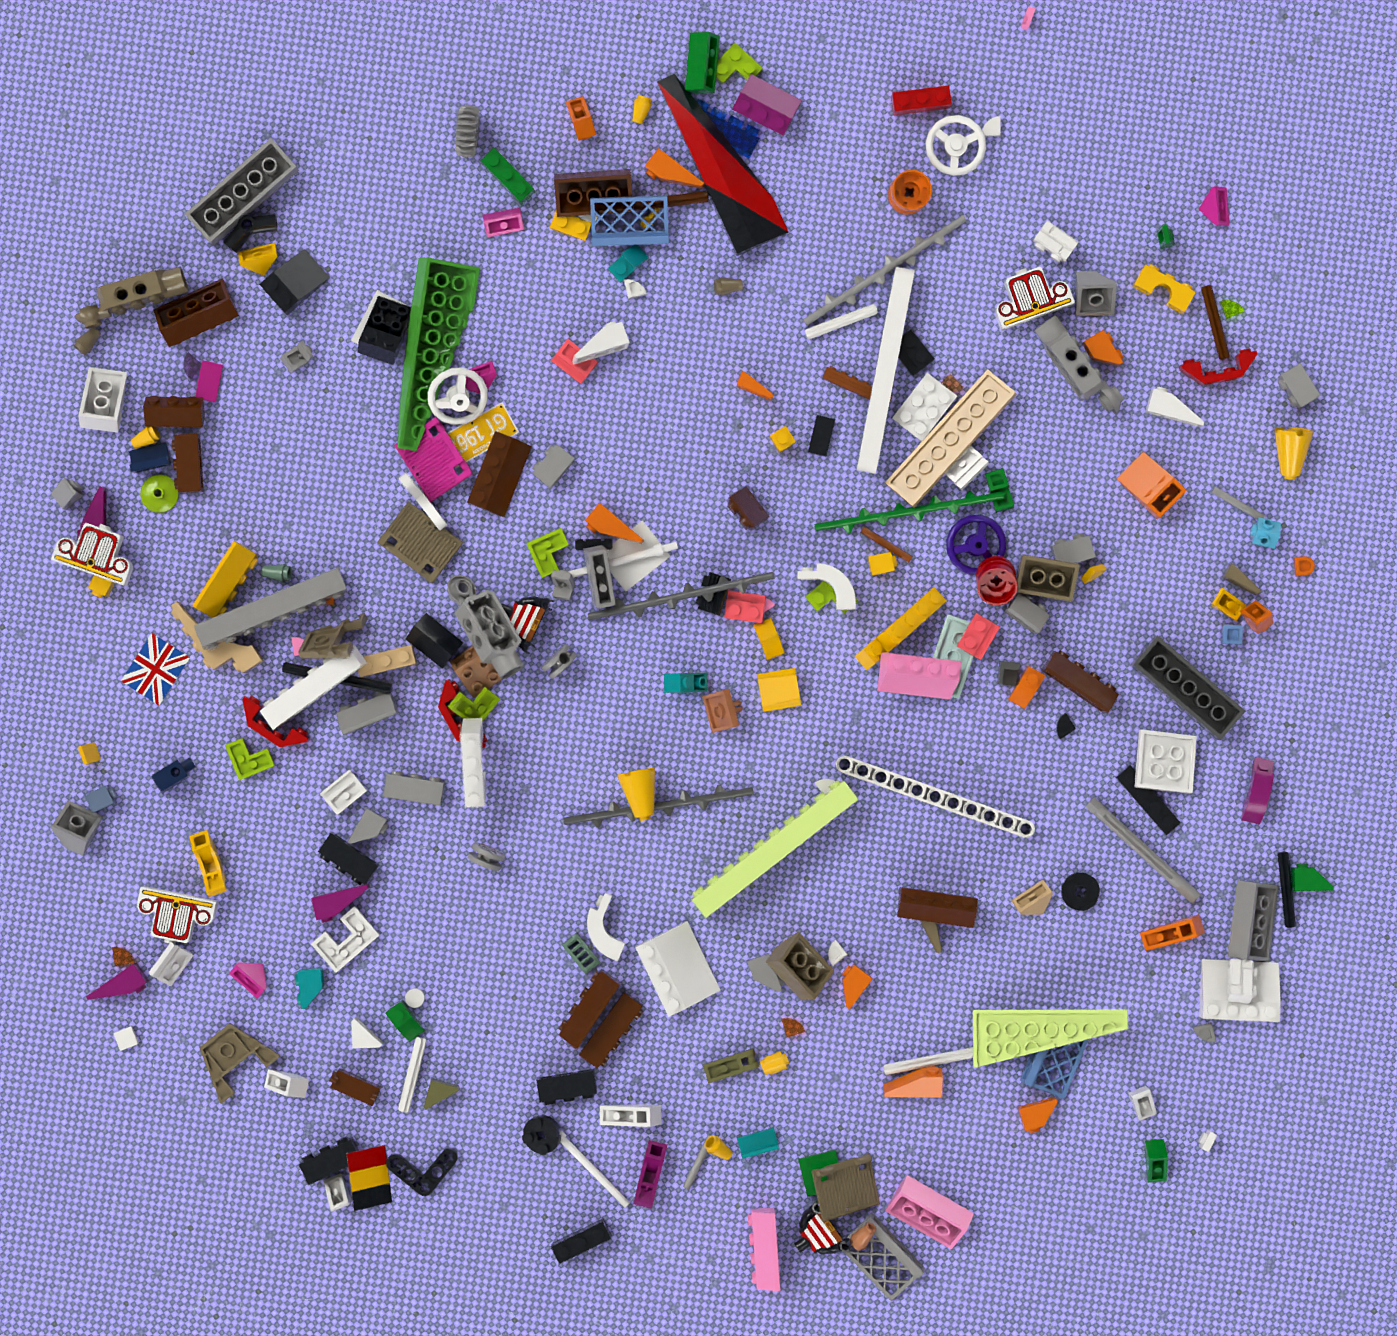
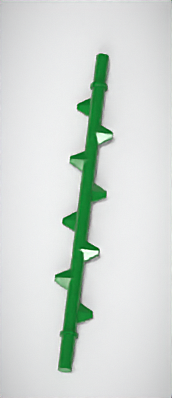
M968 491L965 498L941 502L935 495L932 496L930 504L904 508L900 503H897L894 510L870 514L866 508H862L858 517L840 520L833 519V521L814 524L815 531L842 527L849 534L856 524L878 521L882 526H886L888 519L913 515L918 521H922L926 512L949 509L953 514H956L961 506L978 503L986 504V502L1002 500L1005 497L1004 492L976 496L971 491Z

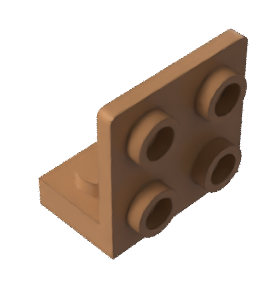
M473 646L449 661L454 672L473 698L477 697L484 687L489 689L503 680L499 677L493 664L481 661Z

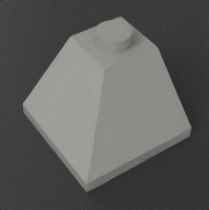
M1096 271L1076 272V316L1114 315L1117 282Z
M67 801L52 824L51 829L66 849L83 856L90 846L103 816L92 813L91 810L71 801Z

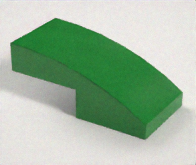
M1004 468L985 473L990 494L1004 492L1005 499L992 501L995 512L998 513L1014 508Z

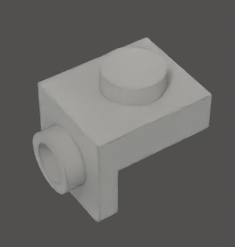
M301 341L296 347L281 355L280 359L289 372L293 373L309 363L313 354L311 348Z
M553 570L551 575L555 585L552 593L553 598L571 600L575 588L572 574L565 570Z

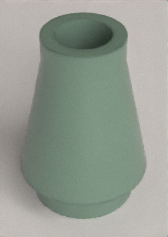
M287 564L263 566L262 577L283 583L291 579L292 569Z

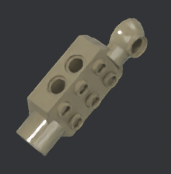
M181 266L169 270H154L97 288V296L101 307L98 308L97 305L83 307L80 309V313L74 317L78 322L84 324L86 329L94 328L102 324V319L112 317L114 313L122 315L127 313V309H142L145 307V304L151 302L152 304H159L164 302V298L167 299L189 292L183 270ZM146 288V292L141 294V291ZM128 293L127 298L123 300V296Z

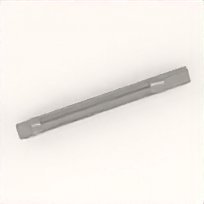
M1095 797L1087 803L1085 807L1105 823L1190 903L1199 898L1201 893L1165 863Z

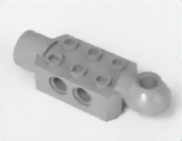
M1057 315L1034 330L1042 341L1045 352L1081 401L1087 400L1099 392L1100 396H1098V399L1105 410L1108 412L1111 410L1114 414L1119 412L1121 402L1124 400L1123 396L1115 386L1110 388L1105 380L1102 381L1100 379L1102 375L1096 367L1093 369L1089 363L1091 361L1089 356L1085 352L1082 353L1078 348L1079 342L1074 336L1070 337L1069 332ZM1066 354H1071L1073 361H1069L1066 358ZM1077 369L1084 372V377L1078 375Z
M463 575L451 577L447 584L449 598L458 604L455 615L481 661L493 664L501 679L508 678L519 672L524 667V664L517 654L516 648L522 640L495 593L485 590L476 595L477 590L471 579Z

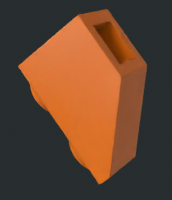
M1102 330L1082 343L1090 359L1093 361L1117 367L1123 363V355L1118 348H1114L1112 344L1114 341L1109 332L1105 333Z

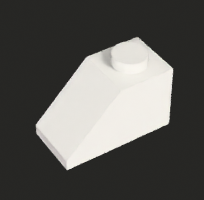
M268 1069L264 1088L287 1097L305 1098L309 1079L297 1074Z

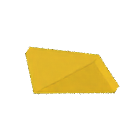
M275 243L238 252L240 266L262 276H265L278 257Z

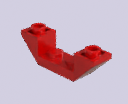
M1251 348L1240 350V354L1235 356L1237 370H1235V367L1223 369V373L1216 374V371L1205 372V376H1203L1200 361L1195 362L1194 359L1183 361V365L1179 366V371L1201 386L1239 379L1257 356V351L1251 352Z
M448 679L445 681L438 708L456 741L461 742L462 724L455 721L453 716L456 713L446 704L457 696L460 689L455 681L451 682ZM483 732L482 748L487 747L485 742L488 740Z
M252 695L250 697H243L242 701L247 726L278 747L310 741V738L307 737L308 732L300 727L298 729L292 728L284 740L282 733L275 729L272 732L266 728L268 726L267 723L260 719L255 720L263 708L259 705L261 701Z

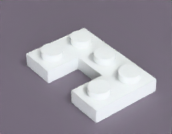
M356 906L340 918L352 932L340 945L334 941L327 931L311 943L335 973L380 936Z

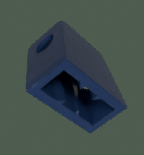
M191 758L186 759L182 763L176 760L151 775L160 792L164 794L187 779V772L196 766ZM179 770L180 774L174 777L171 775L172 771Z

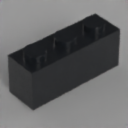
M334 832L330 833L318 850L321 854V859L327 863L331 861L336 864L335 868L343 874L346 872L352 876L351 880L358 885L362 883L364 885L367 884L380 866Z
M594 1069L536 1079L540 1103L544 1102L545 1105L555 1104L556 1100L563 1099L564 1102L574 1101L575 1097L582 1096L583 1099L593 1098L594 1094H597Z
M345 1136L337 1140V1145L333 1147L327 1145L319 1149L320 1153L314 1156L310 1153L302 1157L299 1167L308 1186L348 1167L347 1153L359 1151L353 1137L348 1139Z
M604 1218L553 1242L551 1249L558 1263L561 1264L610 1240L612 1235Z

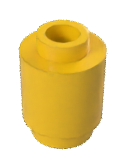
M781 1051L768 1055L760 1061L765 1075H773L786 1070V1065L790 1064L786 1053L782 1054Z

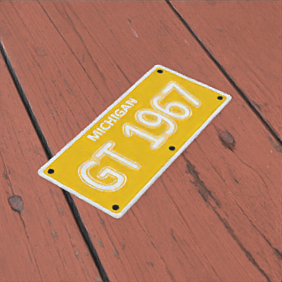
M501 402L481 413L475 420L462 424L447 434L463 459L468 462L488 450L495 431L510 437L518 434L519 431Z

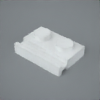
M970 446L945 475L963 490L989 462Z
M349 769L323 790L320 795L332 810L339 815L368 790Z
M170 942L149 971V974L159 981L172 986L194 955L190 951Z

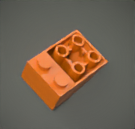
M1144 452L1116 478L1156 519L1161 518L1187 491L1172 475Z

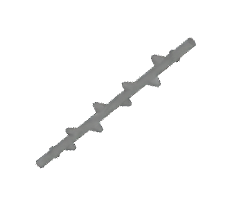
M964 215L960 216L926 239L918 236L915 237V246L896 259L886 255L885 266L865 279L855 276V286L836 298L829 294L825 295V305L804 318V323L809 325L821 316H825L827 312L844 301L854 305L856 293L873 282L881 285L885 284L884 275L904 262L912 266L915 265V255L934 242L943 246L945 244L944 236L952 233L951 231L967 221Z

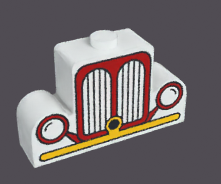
M1041 267L1029 271L1025 268L1015 272V276L1007 278L1004 282L1010 301L1001 302L995 310V316L1000 330L1003 331L1072 306L1075 301L1068 284L1058 281L1049 288Z
M85 523L78 542L70 538L60 539L51 557L53 561L124 586L128 585L133 571V565L130 560L122 557L117 558L124 537L111 532V527L102 524L97 527Z
M142 886L140 887L137 907L143 914L155 912L151 936L165 939V943L173 942L176 944V941L182 943L191 941L195 922L201 926L212 923L216 917L219 901Z

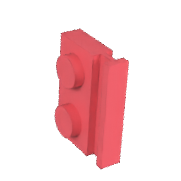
M567 339L551 359V362L582 384L598 362L595 359L573 365V357L581 348Z
M728 590L724 618L763 623L766 595Z
M975 613L957 647L981 660L1000 626Z

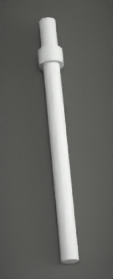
M677 542L654 545V548L608 560L609 568L654 555L656 557L664 555L665 552L678 549ZM582 567L568 572L575 578L586 575L587 568Z
M559 1130L561 1134L560 1143L624 1208L627 1207L630 1202L566 1138L567 1135L562 1130Z

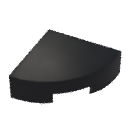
M1066 713L1057 722L1056 732L1059 739H1062L1076 729Z

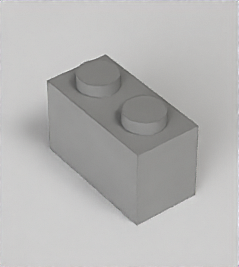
M1301 363L1278 376L1280 388L1283 391L1286 390L1289 395L1288 400L1293 407L1296 406L1297 409L1321 396Z
M558 444L555 447L551 445L545 452V459L543 461L539 460L532 468L534 470L532 474L550 489L575 461Z
M1083 533L1072 536L1073 540L1066 542L1065 538L1054 541L1055 545L1050 547L1054 560L1079 563L1095 558L1090 536H1084Z

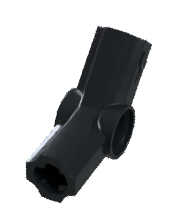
M276 214L241 217L237 226L223 243L237 254L251 235L278 231ZM251 221L252 228L244 230V223Z

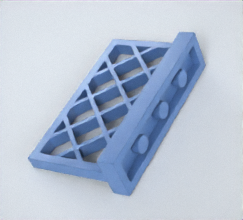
M667 195L590 198L592 246L669 244ZM636 201H641L646 205L640 214L631 207ZM655 201H664V208L659 213L651 207ZM617 202H622L627 206L621 214L612 208ZM595 203H604L608 208L600 215L595 210ZM648 208L656 215L650 223L642 217V214ZM629 209L637 216L631 223H628L622 217ZM609 210L618 216L612 224L603 218ZM658 217L664 222L665 230H656L652 226ZM639 218L647 225L642 231H637L632 226ZM619 219L627 225L624 231H617L613 227ZM600 220L609 226L604 232H596L595 225Z
M1088 1039L1063 1045L1055 1050L1049 1049V1053H1047L1048 1050L1030 1054L1020 1081L1028 1086L1064 1099ZM1076 1044L1078 1052L1070 1057L1067 1048ZM1064 1050L1067 1059L1058 1063L1055 1053ZM1052 1055L1055 1064L1045 1068L1044 1059ZM1069 1062L1071 1069L1069 1073L1063 1075L1059 1066ZM1057 1068L1060 1077L1050 1080L1047 1071ZM1044 1073L1048 1082L1042 1085L1036 1084L1037 1076ZM1062 1080L1064 1085L1061 1093L1056 1092L1052 1085Z

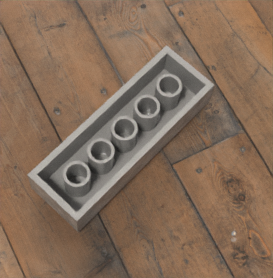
M270 138L190 208L185 215L208 242L214 246L237 226L241 217L252 213L293 177L299 169L273 139Z

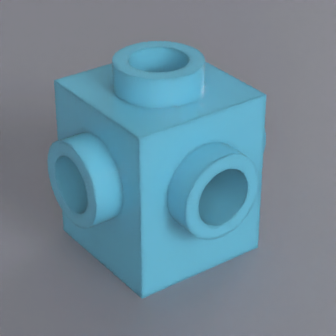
M1258 517L1256 524H1252L1250 535L1253 536L1252 544L1275 549L1280 537L1281 522Z

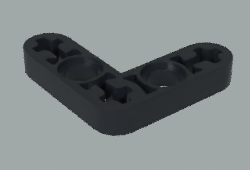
M453 1148L444 1149L424 1174L397 1153L391 1154L388 1157L386 1166L419 1195L428 1196L454 1166L458 1159V1153ZM450 1152L453 1153V1156H452V1158L454 1159L453 1161H452V1160H449V1161L445 1164V1166H444L443 1164H441V1163H438L439 1160H440L441 1162H443V1161L445 1160V1158H446V1156L444 1155L445 1153H447V1154H450ZM396 1158H398V1164L403 1167L404 1164L407 1165L403 1169L401 1174L398 1172L401 1168H399L398 1166L392 1167V1161L390 1159L395 1160ZM434 1167H440L442 1169V1175L440 1177H435L432 1175V1169ZM410 1169L415 1172L413 1180L406 1179V1170ZM419 1176L422 1177L420 1179L421 1183L425 1184L427 1182L429 1184V1191H422V1186L419 1183L416 1186L413 1184Z

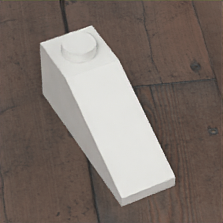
M615 321L607 323L574 355L573 365L627 349L630 342L623 323H616Z
M1157 387V389L1151 390L1145 413L1197 427L1204 426V421L1176 396L1168 393V389Z
M600 1105V1125L653 1127L662 1124L661 1105Z

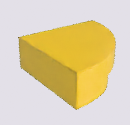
M1104 564L1092 566L1082 576L1081 580L1084 584L1089 583L1107 569Z

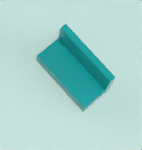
M774 1127L737 1137L742 1159L779 1149Z

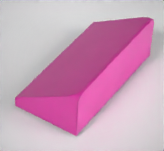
M520 208L483 215L487 237L524 230Z
M202 360L195 397H203L205 401L216 402L223 369L222 364Z

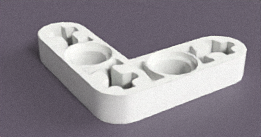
M407 473L398 478L400 482L416 499L440 531L446 527L447 523Z

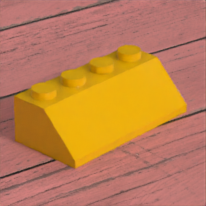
M233 541L192 606L212 618L226 613V605L237 596L238 592L236 590L239 585L242 586L248 578L246 574L249 569L253 570L259 561L256 559L258 554Z

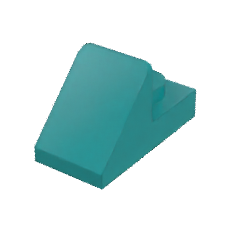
M633 245L621 253L622 256L607 269L619 283H622L649 257L638 245Z

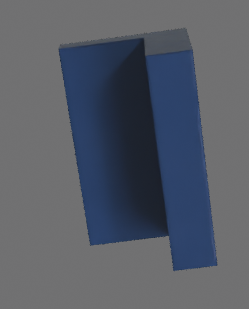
M166 442L129 451L131 460L129 466L132 473L171 465Z

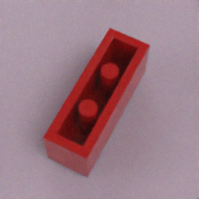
M950 86L892 92L893 116L950 109L952 105Z

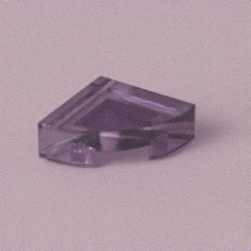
M188 352L184 359V371L188 378L192 379L201 369V363Z

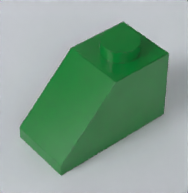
M1307 863L1296 864L1297 867H1291L1292 891H1334V887L1315 868L1308 867Z
M403 1000L385 1012L396 1029L409 1042L425 1031Z
M1164 1139L1145 1141L1144 1154L1148 1183L1167 1181L1168 1155Z

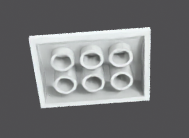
M688 921L635 946L668 1017L720 991L718 983Z
M1202 959L1199 1017L1202 1019L1280 1022L1279 963L1254 961L1253 968H1257L1256 980L1253 979V985L1257 986L1256 997H1253L1251 1003L1247 1004L1227 1001L1228 964L1230 960Z

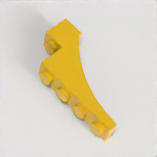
M933 587L854 657L866 670L870 669L881 659V653H888L946 602L945 598Z

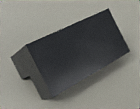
M427 613L413 626L405 640L442 669L464 643Z

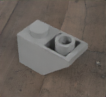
M67 478L62 479L51 492L53 498L65 510L84 496L81 492L83 490L81 485L76 480H69Z
M769 953L747 960L755 981L778 992L782 991L783 980L766 963L770 956Z

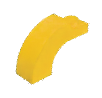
M208 830L189 836L192 851L202 872L206 894L208 897H212L226 892V877L223 866Z

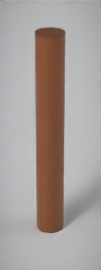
M865 526L860 532L908 563L913 557Z

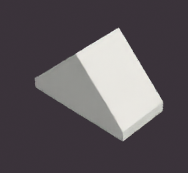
M357 1017L351 1021L352 1048H380L384 1042Z
M1144 1086L1128 1093L1139 1121L1157 1114L1152 1094L1148 1087Z
M341 1173L323 1180L331 1212L350 1205L353 1200Z

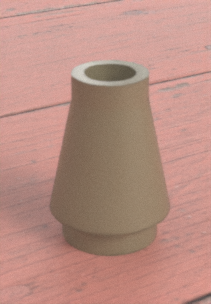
M719 277L714 280L716 295L720 294V296L743 290L742 279Z
M91 328L77 338L73 346L81 354L86 355L91 352L101 333L96 328Z

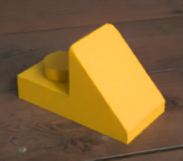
M1221 588L1210 607L1221 611L1232 620L1237 621L1241 615L1240 611L1246 607V604L1224 588Z

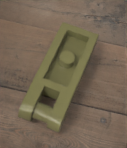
M754 1048L702 1064L708 1084L760 1067L754 1057ZM747 1057L748 1064L743 1065L741 1059Z

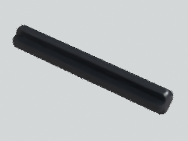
M1279 852L1277 855L1285 927L1292 928L1296 926L1289 853Z

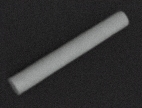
M1216 486L1211 492L1257 520L1258 517L1264 518L1265 516Z
M709 1134L683 1185L688 1190H690L707 1155L704 1145L711 1136Z

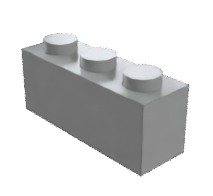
M599 545L583 549L593 605L597 609L616 605L606 548Z
M392 771L391 774H386L383 797L440 806L442 805L445 782H441V778L430 776L429 780L422 779V775L411 774L410 777L403 776V772Z

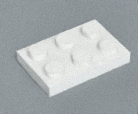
M927 373L892 419L922 442L956 399L957 395Z

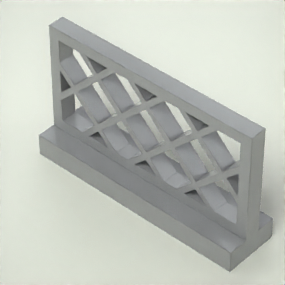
M871 1212L846 1237L851 1239L853 1233L868 1222L872 1223L876 1227L874 1232L876 1238L872 1236L870 1240L871 1251L850 1250L844 1253L892 1301L917 1277L919 1278L924 1274L925 1267ZM873 1242H881L884 1245V1252H873ZM859 1255H870V1265L862 1264L859 1261ZM873 1255L884 1256V1265H873ZM886 1256H895L898 1260V1266L886 1265ZM873 1268L884 1269V1278H875L873 1276ZM886 1269L897 1270V1279H886ZM900 1270H908L912 1276L908 1280L900 1279ZM886 1282L897 1283V1290L893 1294L886 1289Z

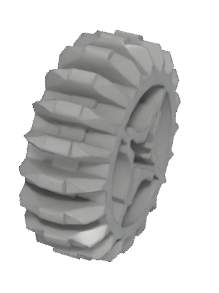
M462 105L457 117L455 149L458 156L466 158L474 157L478 144L480 114L478 107L473 105Z

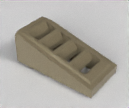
M1230 563L1222 576L1223 579L1253 595L1260 593L1261 590L1234 564Z
M920 921L935 952H942L937 923Z

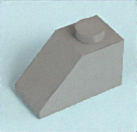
M366 808L348 843L352 844L379 836L380 833L384 835L389 826L387 824L388 819L370 808Z

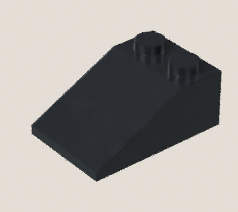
M304 249L273 271L259 285L288 316L328 281L330 277Z

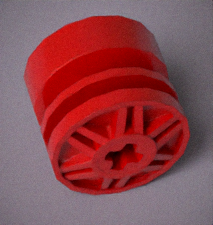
M1000 556L986 558L979 564L976 570V585L978 594L984 602L999 606L1013 599L1017 593L1018 586L1014 565L1008 559Z

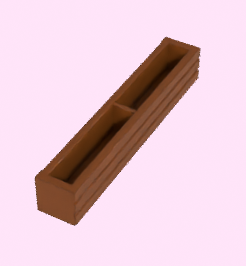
M830 366L826 368L822 379L870 400L872 386L868 382H861L855 376H847V373L844 371L838 372L835 367Z

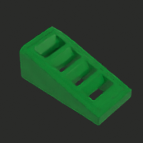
M1163 224L1157 230L1159 246L1161 249L1174 247L1173 231L1168 224Z

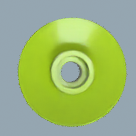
M153 475L143 483L140 497L147 509L156 513H163L175 506L179 493L178 489H175L174 481L170 477ZM156 490H161V496L157 497L155 495Z

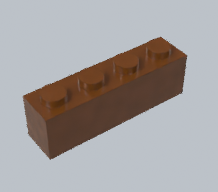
M624 991L583 1047L579 1056L597 1069L600 1065L603 1067L610 1058L607 1055L611 1049L615 1051L620 1045L619 1038L622 1034L626 1036L632 1028L630 1023L634 1018L638 1020L643 1013L641 1009L643 1004Z

